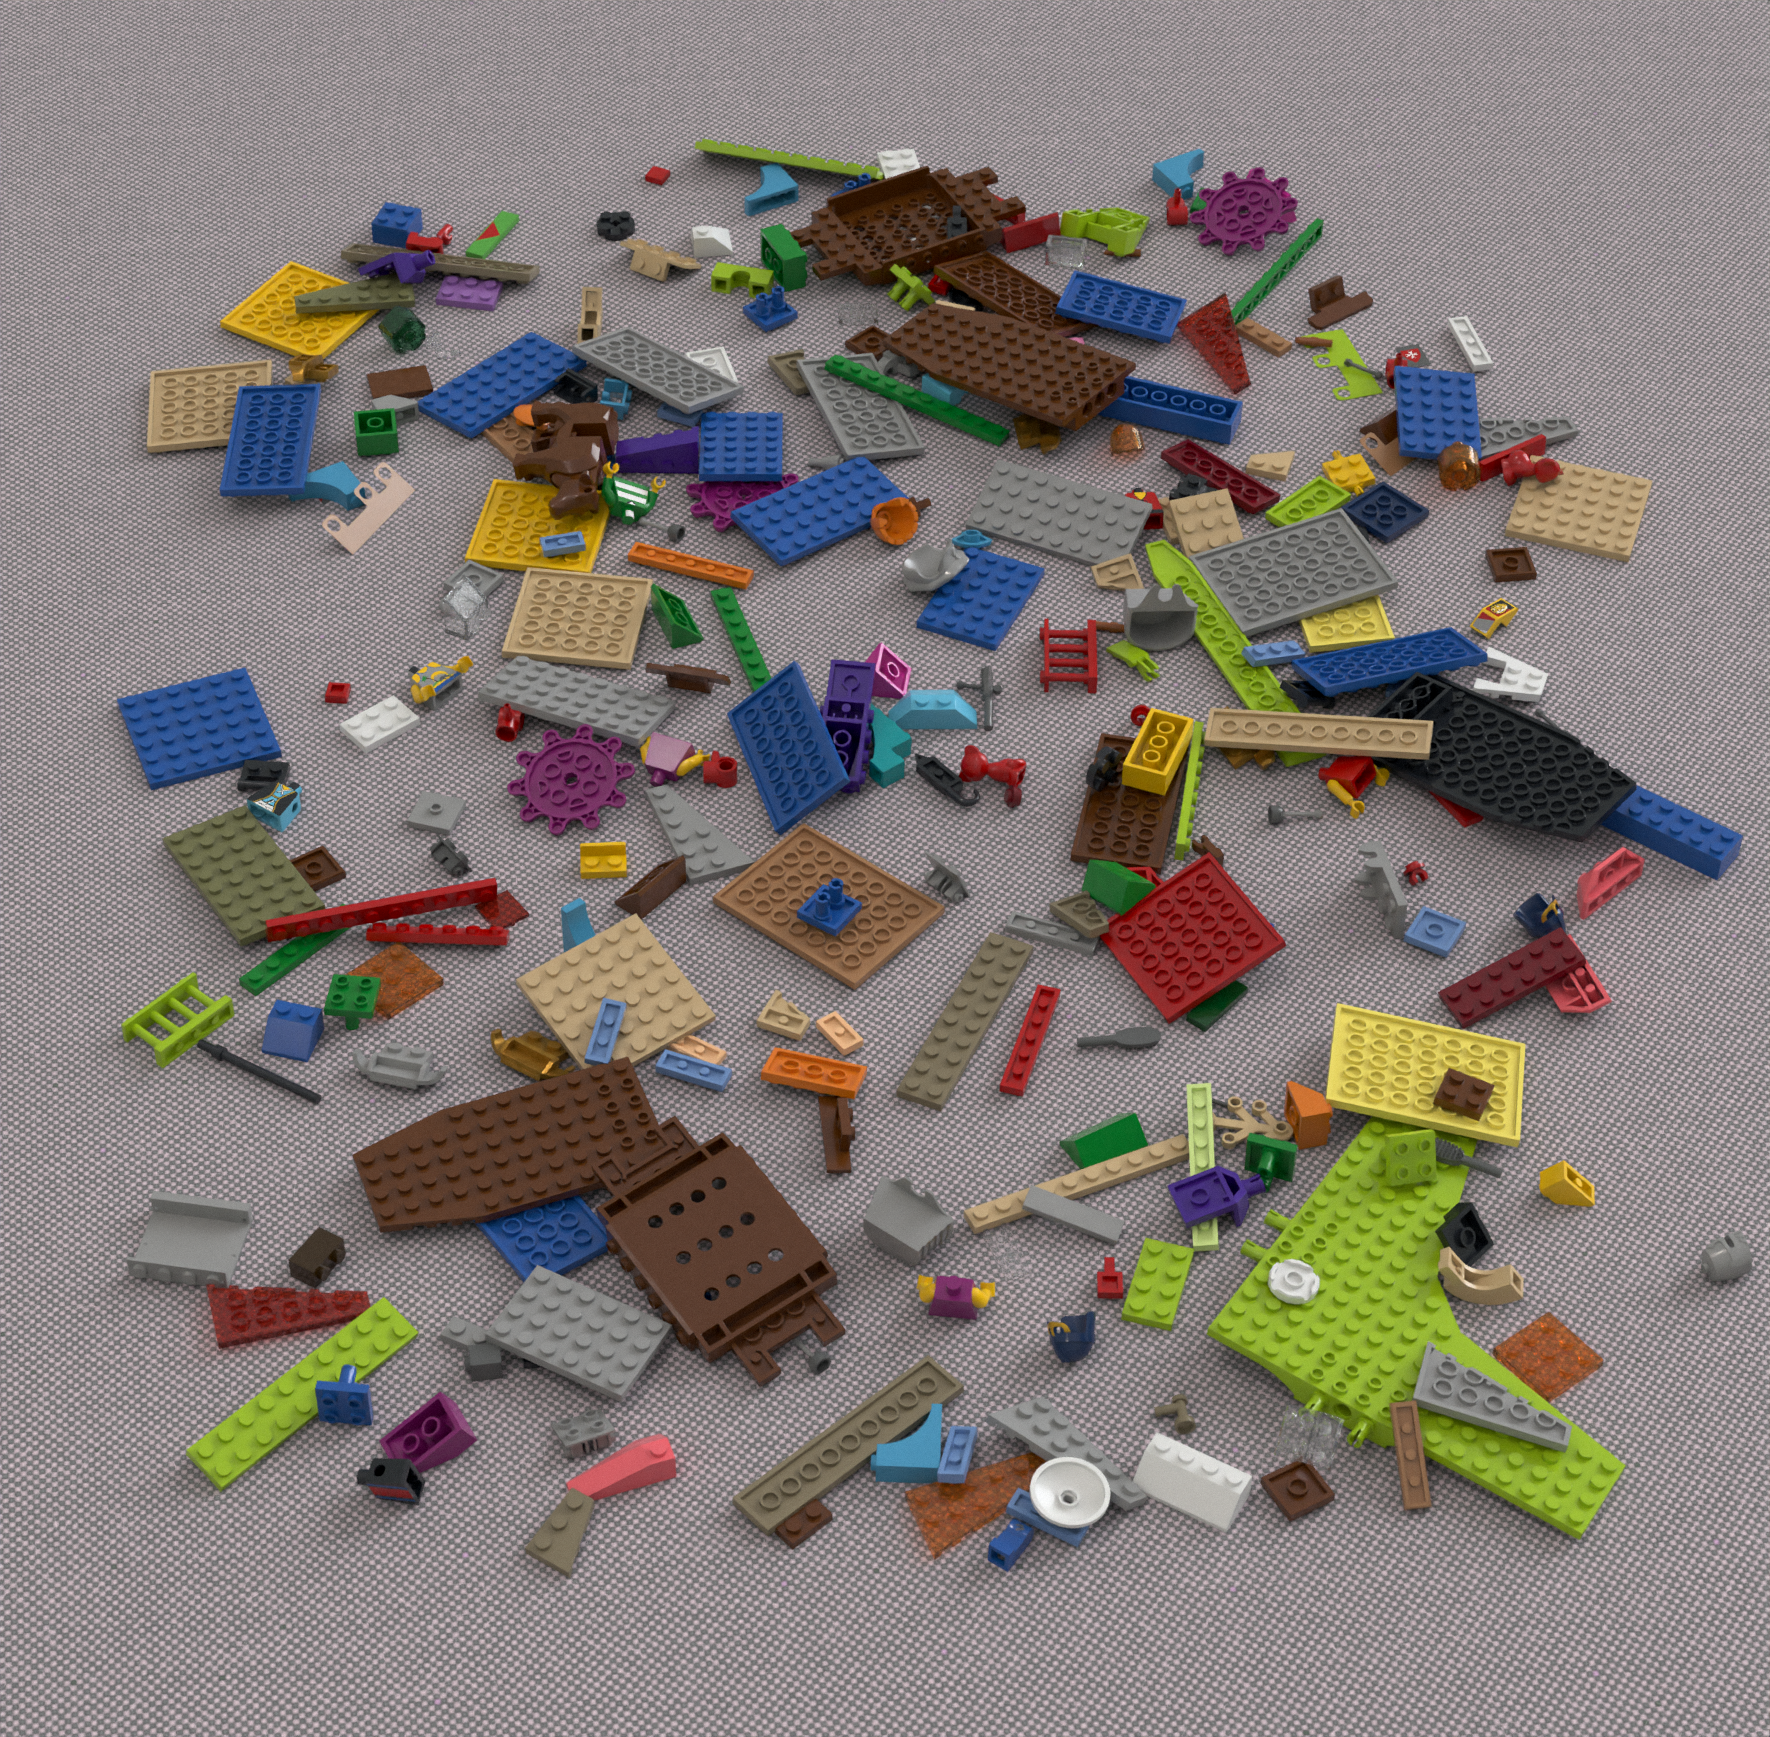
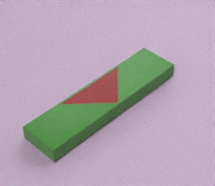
M501 211L465 251L466 257L486 259L519 222V215Z

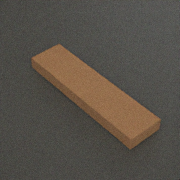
M1414 1400L1390 1403L1389 1410L1404 1511L1431 1508L1417 1402Z

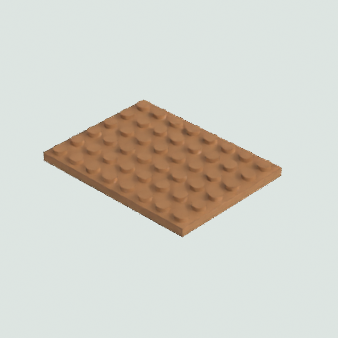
M805 823L800 825L713 896L714 904L854 990L945 913V906ZM834 878L843 881V894L862 902L860 912L836 937L797 918V911L823 884L829 886V882Z

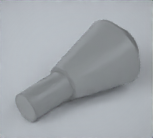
M838 454L822 459L809 458L808 465L828 470L847 461L843 454Z

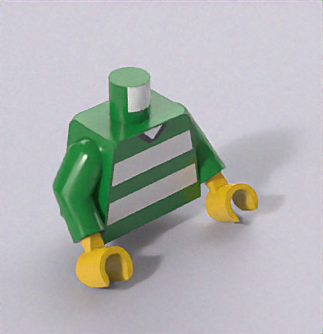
M610 462L603 466L606 477L603 478L601 496L608 505L609 512L614 516L622 518L623 524L630 525L633 522H637L641 516H646L654 508L659 496L657 492L665 486L666 481L664 479L659 486L656 483L658 476L651 481L652 491H649L650 488L616 476L612 477L619 470L618 463L613 464L611 470Z

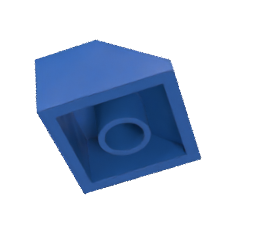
M276 1000L268 1015L262 1053L308 1062L325 1029L322 1009Z

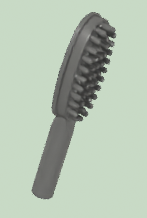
M988 665L981 668L980 678L982 679L980 681L982 682L980 684L982 685L980 687L982 688L980 690L981 694H983L981 697L984 702V729L991 731L993 729V673L991 666Z
M1151 1027L1126 1028L1119 1030L1115 1035L1077 1038V1047L1117 1044L1122 1049L1125 1047V1049L1130 1048V1050L1132 1048L1134 1050L1136 1048L1144 1049V1047L1151 1048L1152 1045L1155 1047L1158 1044L1161 1033L1159 1030Z
M1438 1137L1435 1139L1436 1161L1453 1166L1463 1164L1500 1179L1503 1169L1464 1155L1462 1148H1458V1145L1454 1146V1143H1447V1140H1439Z

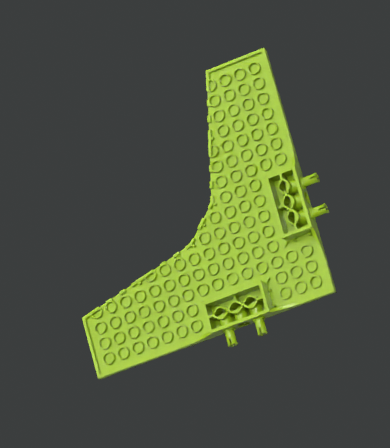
M1372 1116L1294 1218L1290 1220L1270 1209L1264 1219V1224L1281 1232V1235L1270 1249L1260 1247L1249 1239L1244 1242L1240 1254L1251 1258L1258 1264L1208 1327L1206 1335L1252 1359L1278 1377L1294 1394L1293 1398L1305 1404L1304 1408L1300 1411L1301 1417L1304 1420L1311 1413L1308 1422H1314L1317 1415L1321 1413L1352 1430L1346 1439L1350 1445L1357 1439L1354 1445L1355 1448L1361 1447L1366 1438L1385 1449L1387 1446H1395L1389 1404L1412 1401L1427 1342L1436 1345L1435 1349L1444 1355L1450 1353L1457 1358L1456 1362L1466 1368H1475L1507 1387L1508 1393L1517 1398L1522 1396L1528 1400V1405L1538 1411L1545 1410L1572 1426L1566 1452H1562L1417 1406L1424 1456L1437 1461L1580 1540L1622 1475L1626 1465L1460 1332L1437 1277L1440 1250L1444 1249L1435 1231L1445 1222L1443 1217L1459 1203L1469 1167L1463 1164L1453 1166L1436 1161L1437 1180L1396 1186L1388 1185L1386 1161L1380 1157V1150L1385 1146V1135L1427 1130L1430 1128ZM1434 1130L1435 1139L1438 1137L1439 1140L1443 1139V1141L1447 1140V1143H1454V1146L1458 1145V1148H1462L1464 1155L1473 1157L1478 1139ZM1293 1259L1310 1265L1314 1269L1313 1272L1316 1274V1277L1318 1275L1320 1279L1318 1293L1314 1299L1303 1304H1291L1278 1299L1268 1286V1275L1274 1264Z

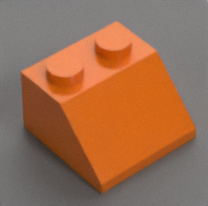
M1288 1081L1286 1084L1284 1116L1287 1123L1293 1128V1137L1296 1145H1298V1149L1327 1145L1328 1134L1331 1133L1329 1120L1333 1116L1330 1103H1326L1323 1094L1293 1081Z

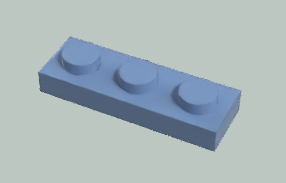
M1294 640L1244 647L1241 653L1253 667L1291 662V660L1304 658L1306 655Z
M603 998L584 1063L596 1066L610 1062L627 1003Z
M666 1049L655 1065L657 1073L720 1092L724 1091L732 1076V1069Z
M950 1427L937 1473L938 1482L950 1484L965 1483L978 1436L977 1427Z
M1020 1488L1016 1490L1005 1512L1076 1547L1079 1546L1090 1526L1065 1528L1047 1521L1034 1508L1030 1493Z

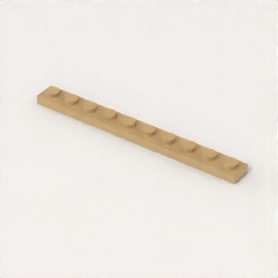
M1181 1134L1035 1186L1074 1200L1188 1160L1189 1142ZM1029 1188L964 1210L963 1217L974 1234L1031 1215L1033 1213L1022 1209Z

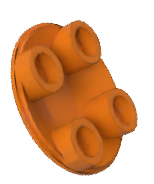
M533 404L519 405L514 409L513 414L517 425L534 426L531 416ZM550 423L537 426L536 428L546 430Z

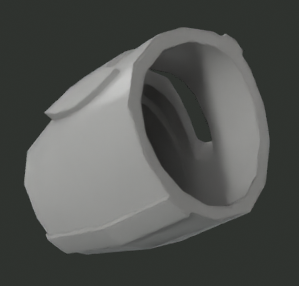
M1741 1230L1728 1234L1724 1238L1715 1239L1701 1254L1703 1263L1701 1264V1269L1714 1282L1735 1279L1747 1274L1752 1268L1750 1248Z

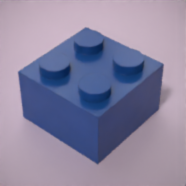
M385 202L371 223L373 243L406 249V241L410 232H417L419 235L423 229L421 209Z

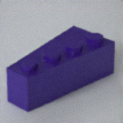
M699 426L691 427V430L688 431L680 429L674 430L672 434L662 435V433H658L650 438L642 436L617 442L616 463L619 465V470L616 473L699 474Z

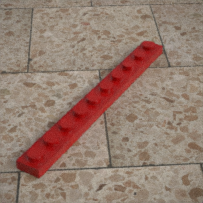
M495 878L269 919L265 920L266 937L268 942L281 941L480 902H489L497 899V882Z

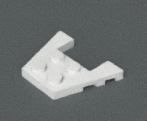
M1488 647L1486 652L1488 662L1483 663L1504 669L1501 681L1497 684L1477 678L1473 691L1479 694L1490 693L1492 698H1499V695H1509L1512 700L1539 702L1548 674Z

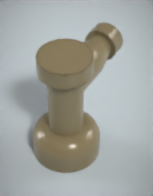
M1177 1394L1172 1397V1404L1154 1407L1156 1417L1177 1413L1178 1417L1174 1422L1177 1433L1189 1434L1195 1430V1420L1187 1412L1186 1405L1188 1401L1186 1395Z

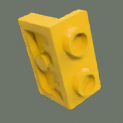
M581 843V879L627 877L626 843Z

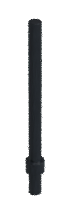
M203 1039L199 1040L197 1048L210 1053L213 1058L219 1061L225 1060L313 1103L318 1104L321 1100L320 1094L230 1053L227 1048L219 1044L213 1045Z

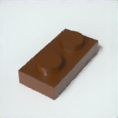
M814 1499L776 1527L775 1534L793 1550L833 1520V1513L817 1499Z

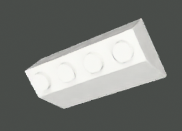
M1157 1432L1145 1449L1132 1482L1137 1484L1148 1497L1226 1533L1250 1495L1252 1476Z

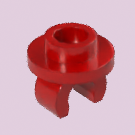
M1414 861L1405 866L1406 870L1403 874L1404 876L1409 875V882L1412 886L1418 883L1416 875L1421 878L1422 882L1428 879L1427 872L1423 870L1425 867L1424 863Z

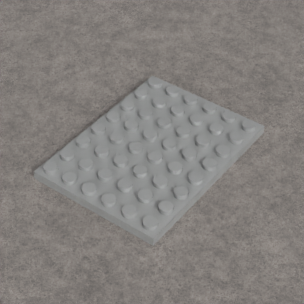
M1342 508L1189 556V560L1197 568L1242 634L1246 637L1398 588V580Z

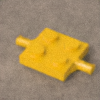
M1337 450V453L1333 451L1332 456L1335 460L1322 463V471L1328 481L1347 492H1355L1357 497L1365 493L1362 490L1363 488L1375 485L1376 478L1361 453L1343 457L1339 450Z

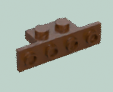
M818 1096L826 1172L851 1173L849 1150L851 1141H855V1126H851L853 1122V1109L848 1108L847 1098Z

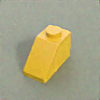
M1564 1160L1540 1172L1539 1189L1545 1197H1548L1555 1204L1586 1207L1595 1205L1594 1185Z

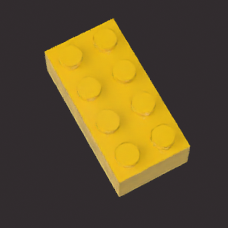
M1151 708L1123 763L1122 784L1165 795L1192 740L1194 719Z

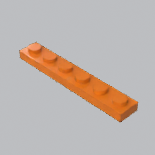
M635 542L628 553V561L745 590L754 577V570L640 542Z

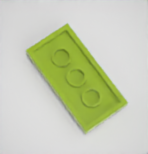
M1319 475L1265 513V519L1278 527L1287 526L1337 510L1351 500V494Z
M1145 1238L1122 1311L1121 1320L1171 1331L1195 1249Z

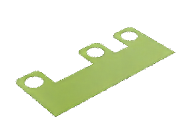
M1343 329L1301 336L1333 340L1332 348L1326 347L1329 353L1313 356L1312 359L1319 368L1338 366L1349 384L1348 386L1337 387L1332 390L1338 400H1348L1383 393L1372 374L1344 365L1346 359H1351L1353 363L1367 368ZM1304 345L1306 348H1313L1310 345ZM1320 357H1326L1330 359V363L1322 365L1317 360ZM1345 389L1350 391L1351 394L1348 397H1341L1338 395V391Z

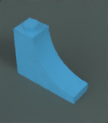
M1199 148L1153 164L1152 180L1170 197H1173L1176 188H1180L1183 200L1192 198L1194 181L1190 175L1203 168L1204 151Z
M778 163L760 167L762 186L755 193L744 197L745 214L749 217L798 202V184Z
M343 461L308 473L304 494L288 495L292 502L307 498L331 500L342 505L347 511L365 505L354 494V490L360 482ZM362 487L359 492L366 499L365 488Z
M581 898L561 908L563 949L565 953L594 937L595 932L588 918L586 903Z
M942 1404L931 1405L928 1419L913 1435L897 1442L877 1444L876 1455L871 1454V1471H876V1482L939 1484L937 1473L940 1466Z

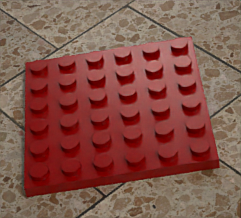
M1210 852L1157 886L1122 916L1115 914L1107 919L1109 932L1099 936L1168 1024L1286 947L1285 940Z

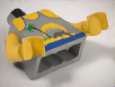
M469 656L460 658L457 661L458 664L454 666H442L435 662H430L422 669L416 666L411 667L408 677L411 678L410 691L414 702L417 704L423 702L431 710L435 711L463 690L461 674L466 673L469 667L473 666Z

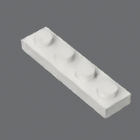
M1468 317L1448 318L1447 325L1473 372L1492 369L1493 362Z

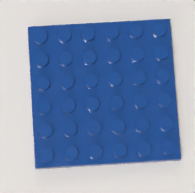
M246 668L235 669L117 699L120 713L151 790L241 768L244 766L245 760L268 761L282 757L281 749Z

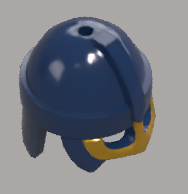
M1536 893L1522 903L1513 914L1514 918L1525 928L1531 937L1539 939L1560 927L1566 932L1564 912L1554 895H1552V902L1549 903L1542 894Z
M1089 1311L1086 1315L1063 1316L1061 1322H1047L1050 1345H1052L1062 1363L1078 1362L1089 1354L1096 1341V1312ZM1058 1327H1060V1333H1057Z

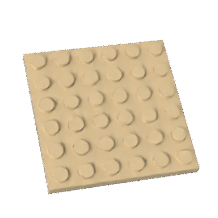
M262 360L151 371L147 434L148 453L228 445L239 386L272 385V361Z
M1531 455L1530 460L1533 464H1536L1543 457ZM1563 461L1557 462L1564 474L1559 475L1550 482L1540 483L1535 475L1523 478L1506 527L1505 536L1629 562L1652 487V480Z
M527 567L502 648V657L514 659L517 656H526L535 661L631 670L651 596L653 579Z
M636 913L516 979V985L581 1070L595 1066L584 1063V1059L603 998L627 1003L610 1061L629 1057L633 1067L715 1021L716 1017Z

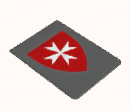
M1419 344L1395 348L1397 353H1401L1403 355L1402 358L1407 360L1408 367L1414 368L1431 364Z

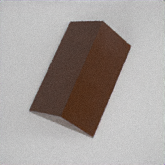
M1396 406L1360 428L1359 432L1364 435L1374 433L1385 446L1398 437Z
M681 855L658 864L615 900L616 906L632 915L636 913L642 920L686 883L685 857Z

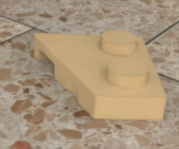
M1295 451L1251 455L1246 466V474L1286 482L1294 460Z
M1131 553L1091 566L1096 585L1100 589L1118 591L1144 589Z
M775 990L757 1019V1027L801 1041L810 1026V1018L803 1012H800L792 1002L788 1003L782 998V993L778 990Z

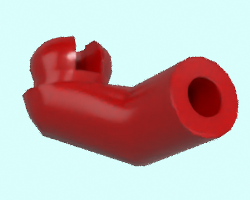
M445 224L436 234L438 238L442 239L443 245L451 243L452 235L449 236V234L453 231L452 226Z

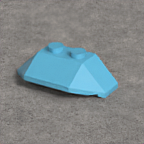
M909 690L888 711V718L893 720L901 729H977L976 710L955 690Z

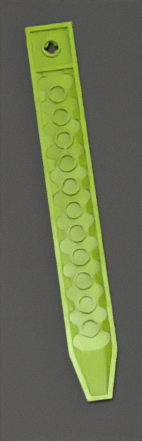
M1166 540L1145 544L1153 577L1161 588H1172L1174 584H1179L1183 593L1190 597L1195 604H1198L1194 634L1246 708L1256 711L1300 713L1293 701L1286 696L1287 693L1279 688L1280 683L1267 665L1253 667L1241 654L1244 647L1252 646L1251 643L1242 634L1194 564ZM1275 750L1286 767L1327 755V753Z

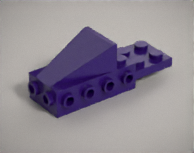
M831 659L827 694L824 705L820 706V713L850 780L840 790L851 794L860 792L861 784L865 785L866 771H863V766L868 764L869 751L867 749L871 743L872 731L868 730L869 723L874 721V710H871L870 707L876 664Z

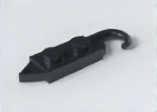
M915 754L916 772L944 796L947 795L958 805L965 807L973 806L979 802L980 793L976 789L973 790L975 797L972 799H966L959 794L963 790L962 779L936 757Z

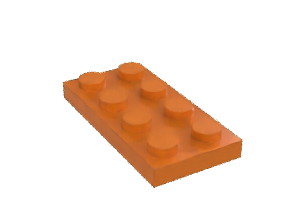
M774 1047L761 1071V1080L769 1081L772 1084L792 1086L796 1089L812 1090L819 1094H831L840 1098L855 1099L867 1075V1066Z

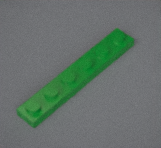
M349 928L294 938L240 977V986L254 996L259 995Z

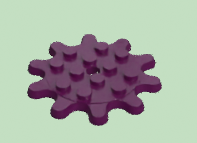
M1262 167L1254 168L1250 176L1245 179H1239L1232 171L1224 173L1222 176L1224 184L1220 189L1204 188L1199 192V198L1207 203L1206 207L1201 211L1193 212L1189 217L1194 225L1206 226V230L1199 235L1198 241L1204 246H1208L1215 241H1222V252L1226 256H1232L1236 249L1243 244H1249L1254 251L1261 252L1265 247L1264 238L1268 234L1277 233L1284 235L1288 232L1289 224L1282 220L1281 217L1285 213L1297 209L1298 201L1296 198H1284L1281 196L1288 188V179L1280 177L1273 182H1266L1264 180L1265 170ZM1246 210H1248V212H1249V213H1245V214H1241V215H1240V212H1241V211H1246Z
M789 473L782 475V481H706L702 484L692 483L686 486V492L688 496L698 498L701 501L693 504L690 507V511L696 518L704 516L714 517V529L717 532H724L730 526L737 525L730 518L731 511L796 484L799 477L796 474Z
M583 724L577 728L576 734L570 739H562L557 731L547 730L542 736L545 746L541 752H519L516 756V762L526 769V774L519 780L511 781L507 785V790L512 796H525L528 798L527 805L519 813L521 820L530 823L539 817H548L550 819L549 831L553 835L560 836L564 833L566 826L572 821H582L585 828L596 830L600 824L599 810L607 806L617 809L623 808L627 799L624 793L616 789V785L620 781L632 778L635 768L631 763L615 762L614 756L622 747L620 738L610 737L603 743H595L592 740V727L588 724ZM569 778H577V782L566 784Z

